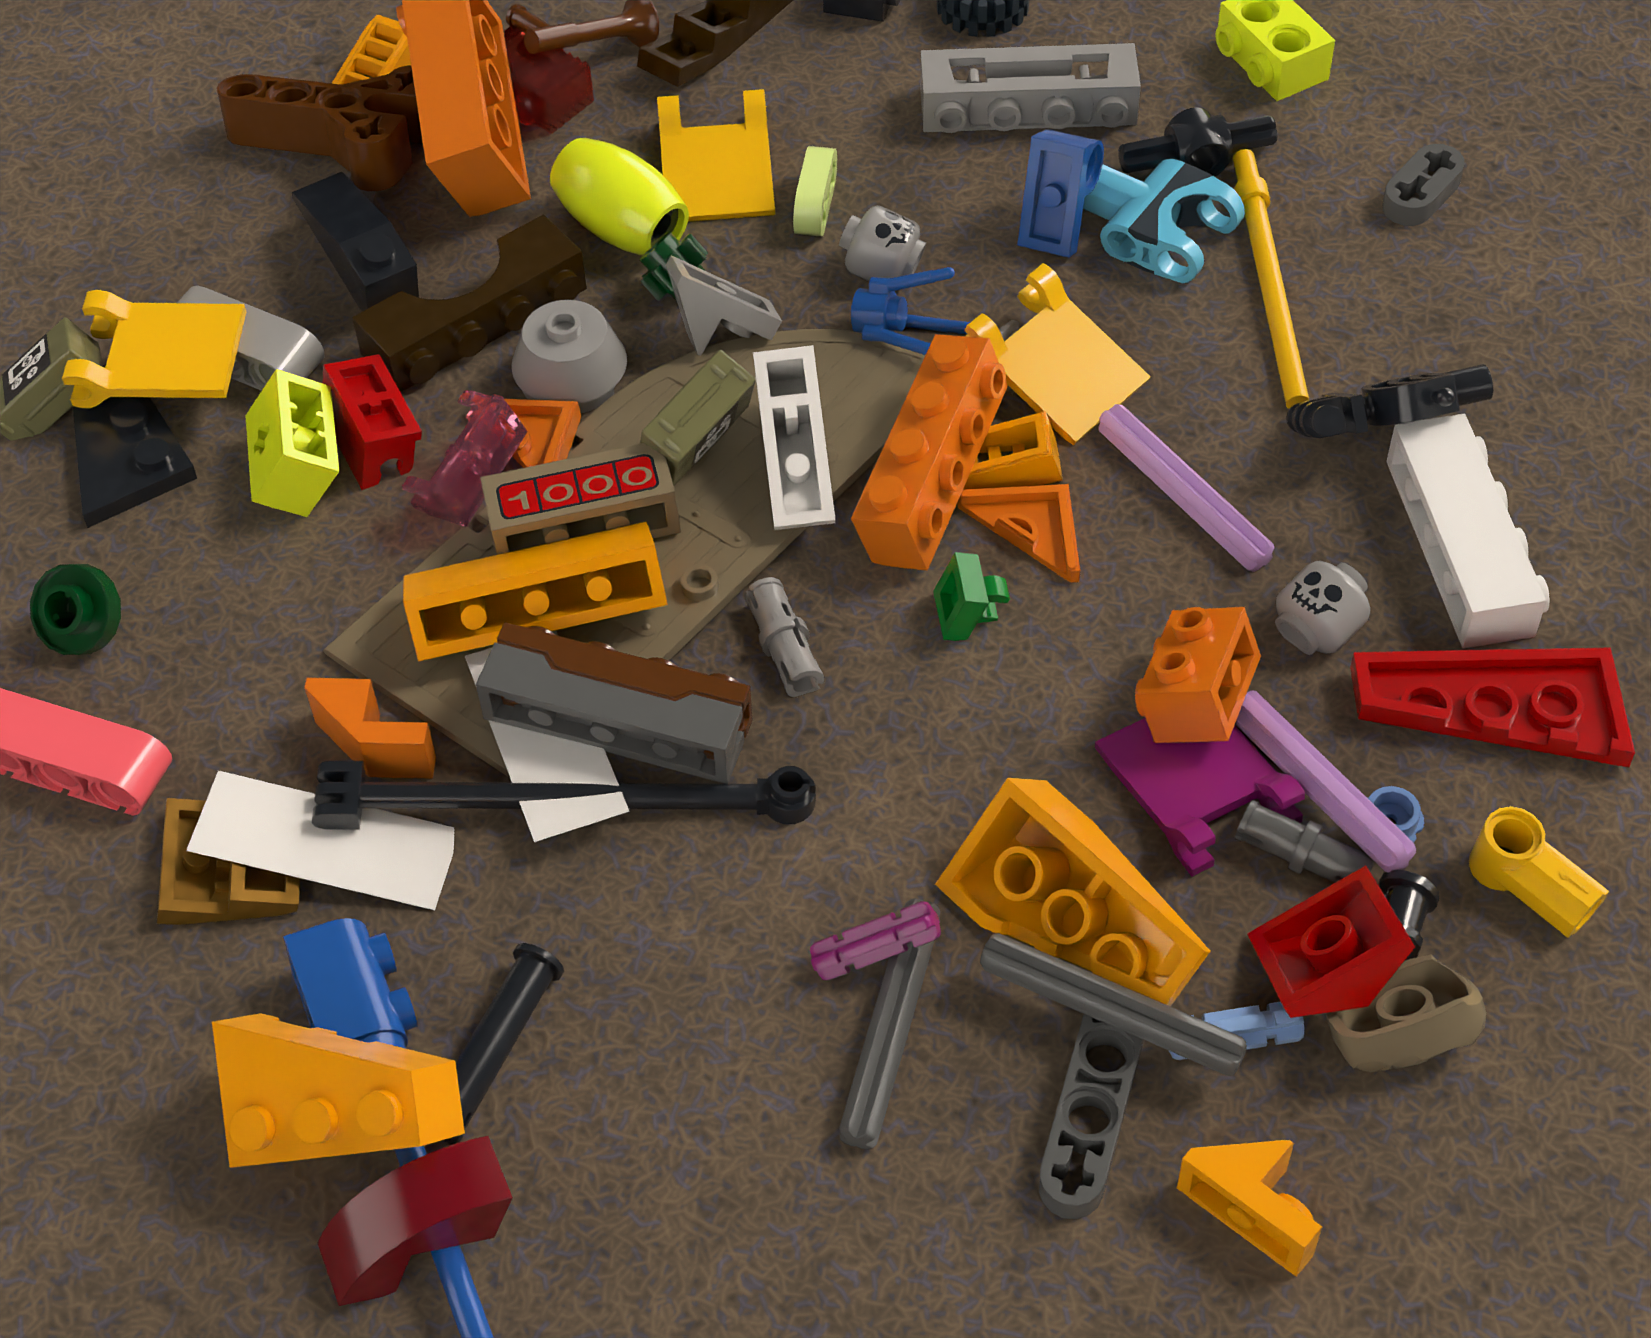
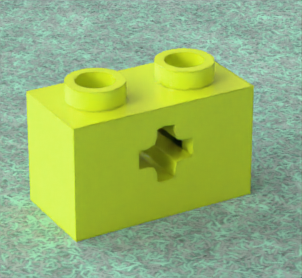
M276 369L245 415L251 500L274 509L308 517L339 473L331 386Z

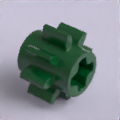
M670 231L640 258L639 261L648 269L642 275L643 278L640 282L657 301L667 293L676 300L666 267L670 256L672 255L706 271L700 264L706 260L708 252L691 233L680 242Z

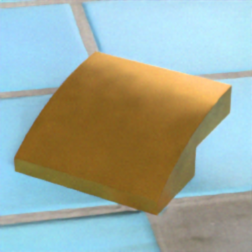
M167 798L157 924L183 925L273 917L298 911L300 878L186 851L206 801Z

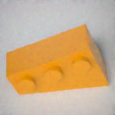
M262 1013L212 1021L230 1168L420 1147L465 1134L455 1060L377 1041L367 1043L338 1036L336 1031L319 1027L306 1028L279 1021L278 1017Z

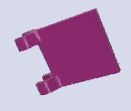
M1143 718L1095 741V749L1113 773L1164 832L1174 854L1191 877L1214 866L1215 859L1206 848L1215 844L1216 836L1206 823L1252 800L1258 799L1261 806L1299 823L1303 822V814L1294 805L1305 799V791L1291 775L1275 771L1235 725L1229 741L1155 743L1146 718Z

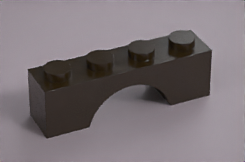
M543 214L497 239L500 256L498 266L493 275L474 291L462 296L439 300L419 298L400 291L353 316L352 319L360 353L363 357L379 354L400 392L415 384H423L433 378L438 371L463 357L476 355L485 345L508 332L521 330L529 315L539 307L554 301L574 300L580 292L586 290L582 251Z

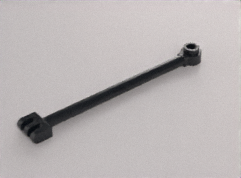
M324 761L318 766L317 780L319 784L316 786L314 797L317 805L313 808L312 824L317 828L325 830H360L362 808L522 809L519 801L584 797L622 792L628 809L757 810V815L768 814L776 822L796 824L804 821L812 814L816 803V785L803 769L796 766H785L779 768L768 778H757V784L618 783L619 786L584 783L365 782L366 774L363 761ZM795 787L799 788V790L787 792L782 790V788Z

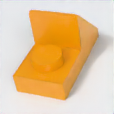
M1290 1140L1191 1148L1182 1158L1177 1189L1297 1277L1314 1256L1322 1226L1314 1221L1311 1212L1298 1199L1289 1194H1277L1271 1190L1287 1171L1294 1143Z

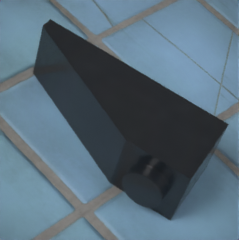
M342 171L292 192L294 202L361 312L400 291L419 297L417 264L391 222Z

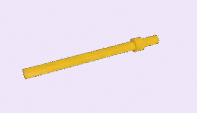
M1242 149L1233 156L1238 181L1234 190L1241 197L1244 204L1247 228L1286 407L1290 409L1296 403L1308 401L1309 396L1267 213V208L1270 205L1267 183L1263 178L1259 177L1253 151Z

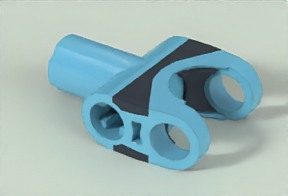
M1175 159L1163 160L1144 181H1140L1103 164L1099 180L1094 190L1085 196L1083 209L1109 220L1102 228L1100 238L1105 251L1110 256L1143 271L1180 283H1188L1194 279L1204 265V256L1200 247L1191 238L1185 235L1186 232L1181 228L1208 226L1226 234L1235 230L1245 215L1241 197L1232 187L1201 169ZM1212 200L1223 204L1228 210L1230 217L1222 215L1214 207ZM1169 251L1180 254L1187 261L1188 267L1176 263Z

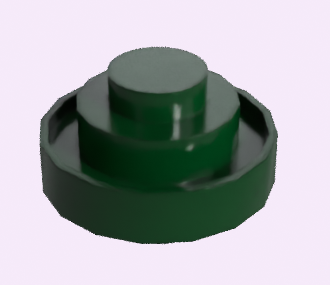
M60 564L46 571L35 584L30 599V619L36 635L49 649L62 655L92 654L104 648L115 636L121 620V599L114 582L103 570L89 564Z

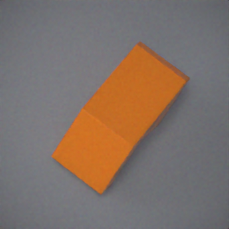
M306 678L305 691L315 723L353 761H363L365 774L368 777L433 779L436 754L428 723L379 721L380 711L371 679Z

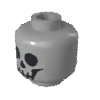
M878 205L866 211L862 219L852 215L839 242L840 247L848 250L845 257L847 271L868 282L871 277L894 278L914 274L927 244L920 240V227L915 221Z
M1315 561L1306 565L1276 598V610L1279 615L1275 620L1277 629L1286 640L1305 654L1312 655L1315 651L1323 654L1337 652L1369 618L1370 604L1364 593L1368 589L1365 579L1357 570L1346 563H1339L1337 566H1334L1327 562Z

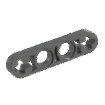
M1086 1014L1083 1015L1041 1164L1039 1194L1043 1204L1053 1214L1067 1219H1079L1090 1215L1098 1208L1103 1198L1144 1044V1039ZM1107 1045L1118 1049L1123 1054L1126 1062L1117 1071L1101 1072L1094 1069L1088 1063L1086 1055L1094 1047ZM1094 1106L1107 1115L1110 1123L1100 1133L1084 1134L1077 1131L1071 1125L1069 1116L1076 1108ZM1075 1151L1086 1155L1082 1171V1184L1084 1185L1077 1188L1075 1195H1067L1062 1192V1181L1059 1179H1065L1068 1175L1072 1152Z

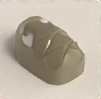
M1432 954L1405 960L1369 1007L1325 1013L1332 1038L1346 1062L1353 1069L1365 1072L1385 1071L1393 1067L1398 1069L1419 1065L1445 1051L1472 1045L1484 1030L1486 1022V1010L1479 989L1469 979L1435 959Z

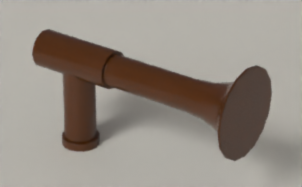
M627 0L622 13L614 17L580 23L569 22L552 26L528 12L520 4L511 6L506 14L507 25L525 33L524 44L527 51L532 54L574 47L580 43L613 37H627L633 44L641 47L657 40L659 35L657 10L650 0Z

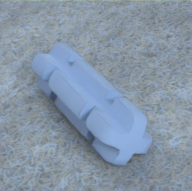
M1281 1002L1267 1004V1011L1260 1012L1259 1005L1202 1014L1203 1021L1242 1037L1246 1041V1050L1266 1047L1267 1039L1274 1038L1275 1045L1298 1042L1304 1038L1303 1016L1290 1018ZM1169 1051L1173 1059H1187L1183 1056H1180L1174 1052Z

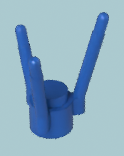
M947 267L894 278L871 277L869 289L859 288L853 297L851 306L853 331L862 333V339L865 341L884 342L922 355H926L931 343L894 331L901 332L905 327L967 334L964 330L970 322L907 314L908 308L905 297H899L895 293V290L951 279L955 275L954 269Z

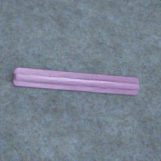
M1115 404L1110 410H1105L1099 417V432L1248 571L1255 572L1271 561L1274 544L1123 405Z
M1257 691L1247 692L1235 725L1285 774L1294 777L1304 789L1305 794L1385 872L1404 870L1416 854L1415 844Z

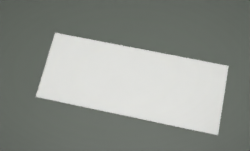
M492 648L465 656L475 685ZM489 720L512 783H584L619 786L604 748ZM622 792L573 798L519 801L534 842L629 812Z
M218 771L186 851L426 909H436L453 856L455 827L376 808H362L360 830L320 829L312 824L313 808L317 805L314 801V793Z

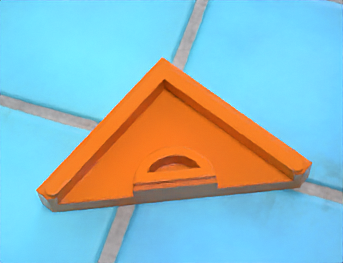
M474 398L472 403L476 417L522 468L567 459L582 417L578 401Z
M1069 484L963 489L957 502V507L1067 581H1080V565Z

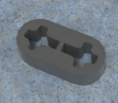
M1430 144L1419 149L1386 185L1382 203L1383 212L1386 217L1392 222L1403 226H1415L1427 221L1458 189L1465 166L1462 154L1455 148L1445 144ZM1428 171H1436L1432 176L1428 175ZM1415 193L1419 194V199L1411 197Z

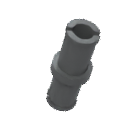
M1254 800L1250 802L1235 835V840L1244 841L1290 862L1288 869L1301 875L1303 869L1334 883L1365 865L1371 872L1374 861L1365 852L1321 833L1322 825L1311 820L1307 826L1259 805V802Z

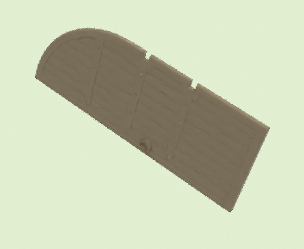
M841 329L776 331L772 340L755 334L751 335L750 338L741 337L710 345L705 348L701 356H698L696 351L673 359L647 372L612 395L579 423L574 440L580 444L569 451L567 459L640 444L642 430L718 350L724 351L756 379L753 352L813 345L834 502L879 458L925 355L884 342L865 341L862 339V333ZM756 381L749 407L735 420L734 424L705 455L674 485L681 533L653 538L668 605L556 630L558 636L584 643L592 641L602 642L613 647L616 651L646 659L659 657L670 660L807 528L774 530ZM486 506L476 514L477 520L487 525L481 532L477 533L464 525L409 574L497 555ZM404 579L323 649L327 656L360 679H371L372 686L510 778L489 720L483 719L477 688L465 659L466 655L492 648L493 645L418 661L403 604Z

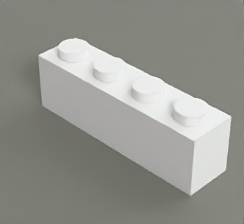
M1466 414L1395 424L1387 464L1462 648L1535 637L1542 614L1547 612L1549 608L1548 586L1545 579L1541 575L1536 576L1528 558V543L1525 533L1521 528H1515L1508 513V500L1505 488L1500 481H1494L1488 467V454L1484 440L1480 436L1475 437Z

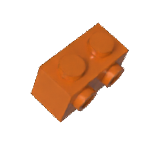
M1191 607L1184 610H1172L1161 637L1155 640L1153 656L1143 678L1138 680L1135 689L1137 711L1140 716L1146 718L1155 743L1229 741L1261 658L1245 607L1207 609Z

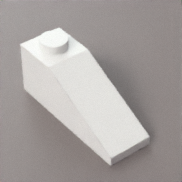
M811 345L753 352L774 530L835 523V512L814 347Z

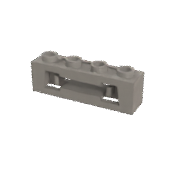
M1135 43L921 50L920 90L923 132L954 133L973 130L1009 131L1012 129H1063L1066 127L1093 126L1112 128L1123 125H1137L1141 85ZM1108 61L1107 74L1090 76L1088 65H1081L1079 67L1081 79H1075V75H1070L1073 62ZM985 65L987 80L986 82L979 83V71L975 68H970L967 80H954L951 67Z

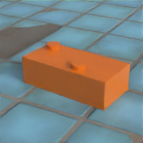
M402 0V5L397 6L396 12L399 24L408 40L426 165L469 217L484 215L530 200L531 195L501 19L487 0Z

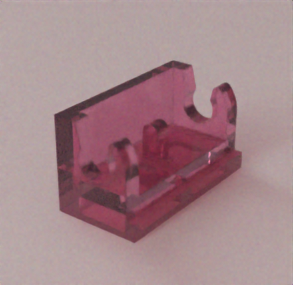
M471 390L463 391L458 399L459 404L472 407L466 415L469 422L455 443L451 444L444 455L446 457L431 480L427 481L418 477L408 476L401 486L403 490L415 493L410 501L415 509L467 527L485 499L480 477L502 473L528 432L502 396L495 394L489 396Z

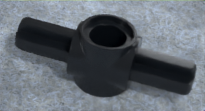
M1198 107L1189 108L1181 111L1171 119L1165 128L1164 136L1122 144L1118 149L1119 163L1122 171L1128 174L1153 169L1163 160L1175 159L1201 169L1212 176H1218L1230 163L1232 153L1242 149L1274 145L1278 138L1276 122L1272 116L1268 115L1227 123L1222 115L1211 116L1206 109Z

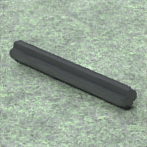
M917 898L911 899L905 903L904 908L922 900ZM927 901L939 917L941 912L939 906ZM934 941L914 948L912 942L907 944L908 951L890 957L839 1127L841 1132L840 1139L846 1145L857 1146L867 1150L877 1145Z
M1000 933L992 934L982 951L980 964L985 971L1224 1075L1234 1076L1244 1059L1247 1045L1242 1037Z

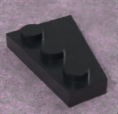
M109 397L92 408L72 406L82 515L87 528L197 479L192 462L150 397Z

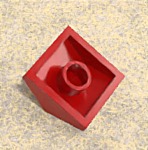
M1366 865L1247 933L1290 1018L1369 1007L1415 948L1414 943Z

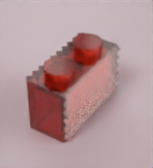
M510 26L503 31L517 116L521 123L527 126L535 124L553 134L565 122L567 123L572 117L579 114V111L584 110L586 106L593 103L591 71L586 61L581 62L578 56L574 58L570 52L566 54L564 49L532 54L525 47L524 32Z

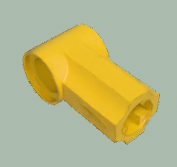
M1510 806L1499 808L1492 812L1485 821L1469 855V867L1472 875L1482 885L1494 890L1510 891L1567 938L1575 934L1591 918L1609 893L1606 888L1545 841V831L1542 823L1532 813L1522 808ZM1499 846L1506 847L1513 851L1515 854L1508 853L1502 850Z

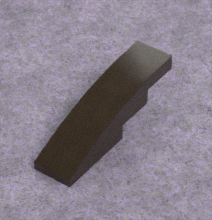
M706 0L675 13L671 34L639 47L637 67L679 87L712 69L729 57L793 0Z

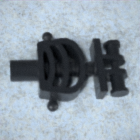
M1485 364L1445 373H1422L1366 385L1361 388L1362 395L1333 392L1323 394L1322 398L1296 403L1288 410L1286 421L1292 431L1305 437L1325 438L1344 433L1358 434L1368 432V425L1384 426L1419 421L1460 411L1459 406L1490 400L1493 397V381L1491 373Z

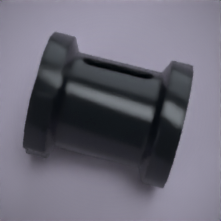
M1405 870L1385 872L1379 879L1378 885L1415 945V948L1405 960L1417 958L1423 943L1420 932L1426 915L1433 912L1437 907L1440 899L1439 891L1427 878L1414 872Z

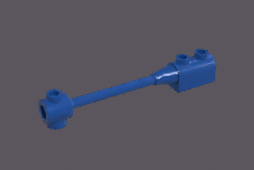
M345 918L329 921L283 936L291 972L311 1028L319 1027L336 1031L338 1036L367 1043L377 1041L406 1049L408 1038L405 1031L417 1027V1020L406 988L403 987L390 992L384 975L397 972V968L385 932L370 937L367 927L363 922ZM424 1146L394 1149L400 1167L427 1154ZM461 1246L430 1251L461 1338H494Z

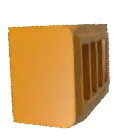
M376 15L360 35L332 84L343 85L369 79L370 77L387 75L394 69L411 65L408 40L402 31L399 21Z
M1046 411L990 426L979 452L988 453L989 460L979 462L977 456L963 489L1037 486L1063 481L1057 441ZM1013 451V454L1003 456L1002 452Z

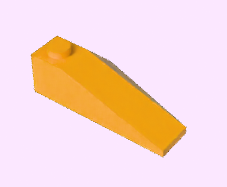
M1007 778L935 883L943 893L980 927L994 933L1008 935L1035 947L1039 951L1066 960L1091 971L1095 975L1168 1006L1174 1003L1211 952L1100 828L1046 780Z

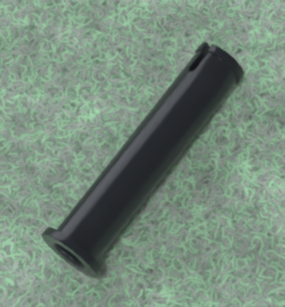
M520 943L513 951V957L516 960L456 1061L464 1131L551 980H559L564 973L563 965L559 960L538 946L527 943ZM463 1135L455 1136L442 1141L453 1145L456 1143H460L461 1139L463 1138Z

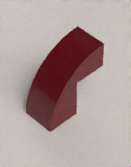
M489 1136L456 1143L414 1159L366 1187L338 1211L322 1232L317 1243L339 1306L380 1298L396 1292L411 1255L495 1238L513 1197Z

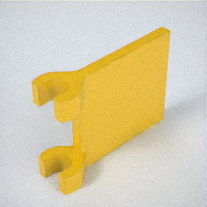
M764 89L743 91L745 122L740 124L685 128L681 126L679 95L657 97L663 176L672 184L686 204L689 211L688 222L775 215Z
M1042 263L1027 276L1026 281L1029 284L1017 295L1020 302L1026 308L1038 313L1006 341H1004L997 325L983 313L970 322L964 331L968 337L990 339L998 362L1005 369L1007 385L1036 413L1046 411L1051 427L1063 439L1075 445L1100 423L1099 417L1105 410H1110L1115 404L1121 405L1149 381L1151 376L1068 298L1058 275L1048 265Z
M92 290L86 293L82 310L84 316L94 315L90 328L92 337L99 339L113 338L105 368L85 359H71L66 362L62 380L64 385H74L70 399L73 406L92 408L109 397L226 398L247 313L244 304L133 303L107 291Z

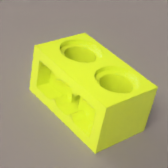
M1226 0L1221 2L1218 28L1215 33L1219 50L1226 57H1232L1247 72L1251 82L1257 87H1263L1276 101L1329 79L1335 39L1293 0Z

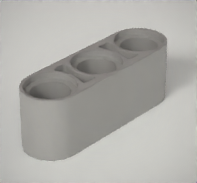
M193 286L177 302L245 305L247 313L231 378L261 391L276 369L307 378L325 358L321 343L304 327L208 288Z

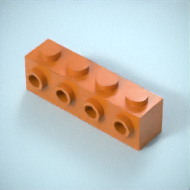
M935 334L851 517L871 562L883 566L928 571L1008 387L1005 369L998 362L989 338Z

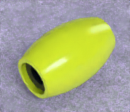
M577 138L567 144L554 161L550 173V185L566 210L584 228L606 243L627 252L644 255L659 239L670 231L678 240L682 237L689 219V211L686 204L672 184L655 167L634 153L612 143L589 138Z

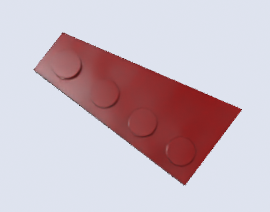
M1611 647L1353 652L1350 670L1359 720L1628 768L1635 755Z

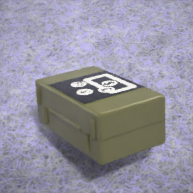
M66 317L37 341L0 377V434L11 441L29 436L33 437L45 432L73 406L70 399L74 385H64L62 380L66 362L71 359H85L103 367L99 343Z
M718 350L642 430L640 443L646 444L666 457L673 486L705 455L734 424L735 420L749 407L756 379L722 350Z

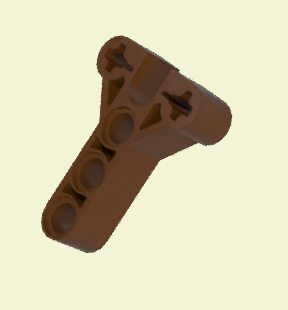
M411 65L394 69L387 75L343 85L240 74L224 79L217 86L227 139L231 143L241 146L331 156L351 172L352 182L360 190L381 191L395 186L413 164L410 142L423 144Z

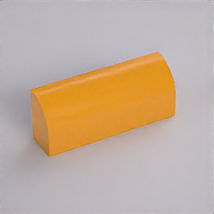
M647 521L404 575L403 604L418 661L493 645L495 642L497 643V637L504 622L523 627L540 626L550 631H555L668 605L656 548Z

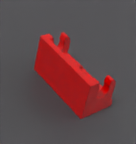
M377 354L324 364L322 384L331 386L336 442L361 490L379 484L382 476L380 468L387 460L398 459L396 467L400 475L409 473L414 464L415 442L421 440L422 430L381 356Z

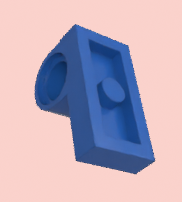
M1044 130L1031 137L1017 246L1064 257H1071L1077 252L1084 198L1094 190L1102 170L1104 158L1102 141L1053 130Z

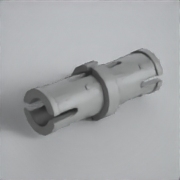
M768 577L757 580L749 586L752 592L746 591L744 595L746 603L749 605L759 626L760 634L758 637L762 651L766 656L772 657L780 673L784 689L789 696L797 697L818 690V683L823 684L824 675L809 648V630L805 622L793 612L779 579Z

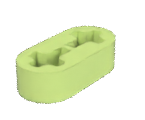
M807 147L794 204L793 227L795 234L824 235L837 175L836 148Z

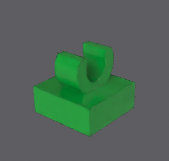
M955 552L933 590L943 640H967L977 623L998 620L995 602L1008 603L1010 600L1005 578L996 575L983 577L978 554Z

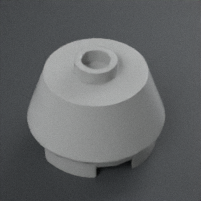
M559 300L539 307L526 319L512 359V374L516 384L528 400L578 401L580 412L585 413L598 408L614 395V388L626 370L627 354L622 342L598 309L582 301Z

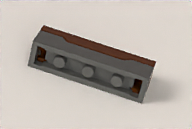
M504 622L497 637V643H494L476 682L482 715L485 720L604 748L605 752L724 784L729 783L744 744V737L746 738L753 721L751 686L739 683L728 675L720 673L707 675L678 667L671 661L663 658L652 657L646 659L616 651L613 647L602 642H580L557 636L552 631L540 626L523 627Z

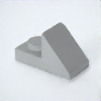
M672 255L670 256L666 264L686 332L698 356H701L719 322L728 330L745 338H750L752 333H755L766 339H773L782 320L770 300Z

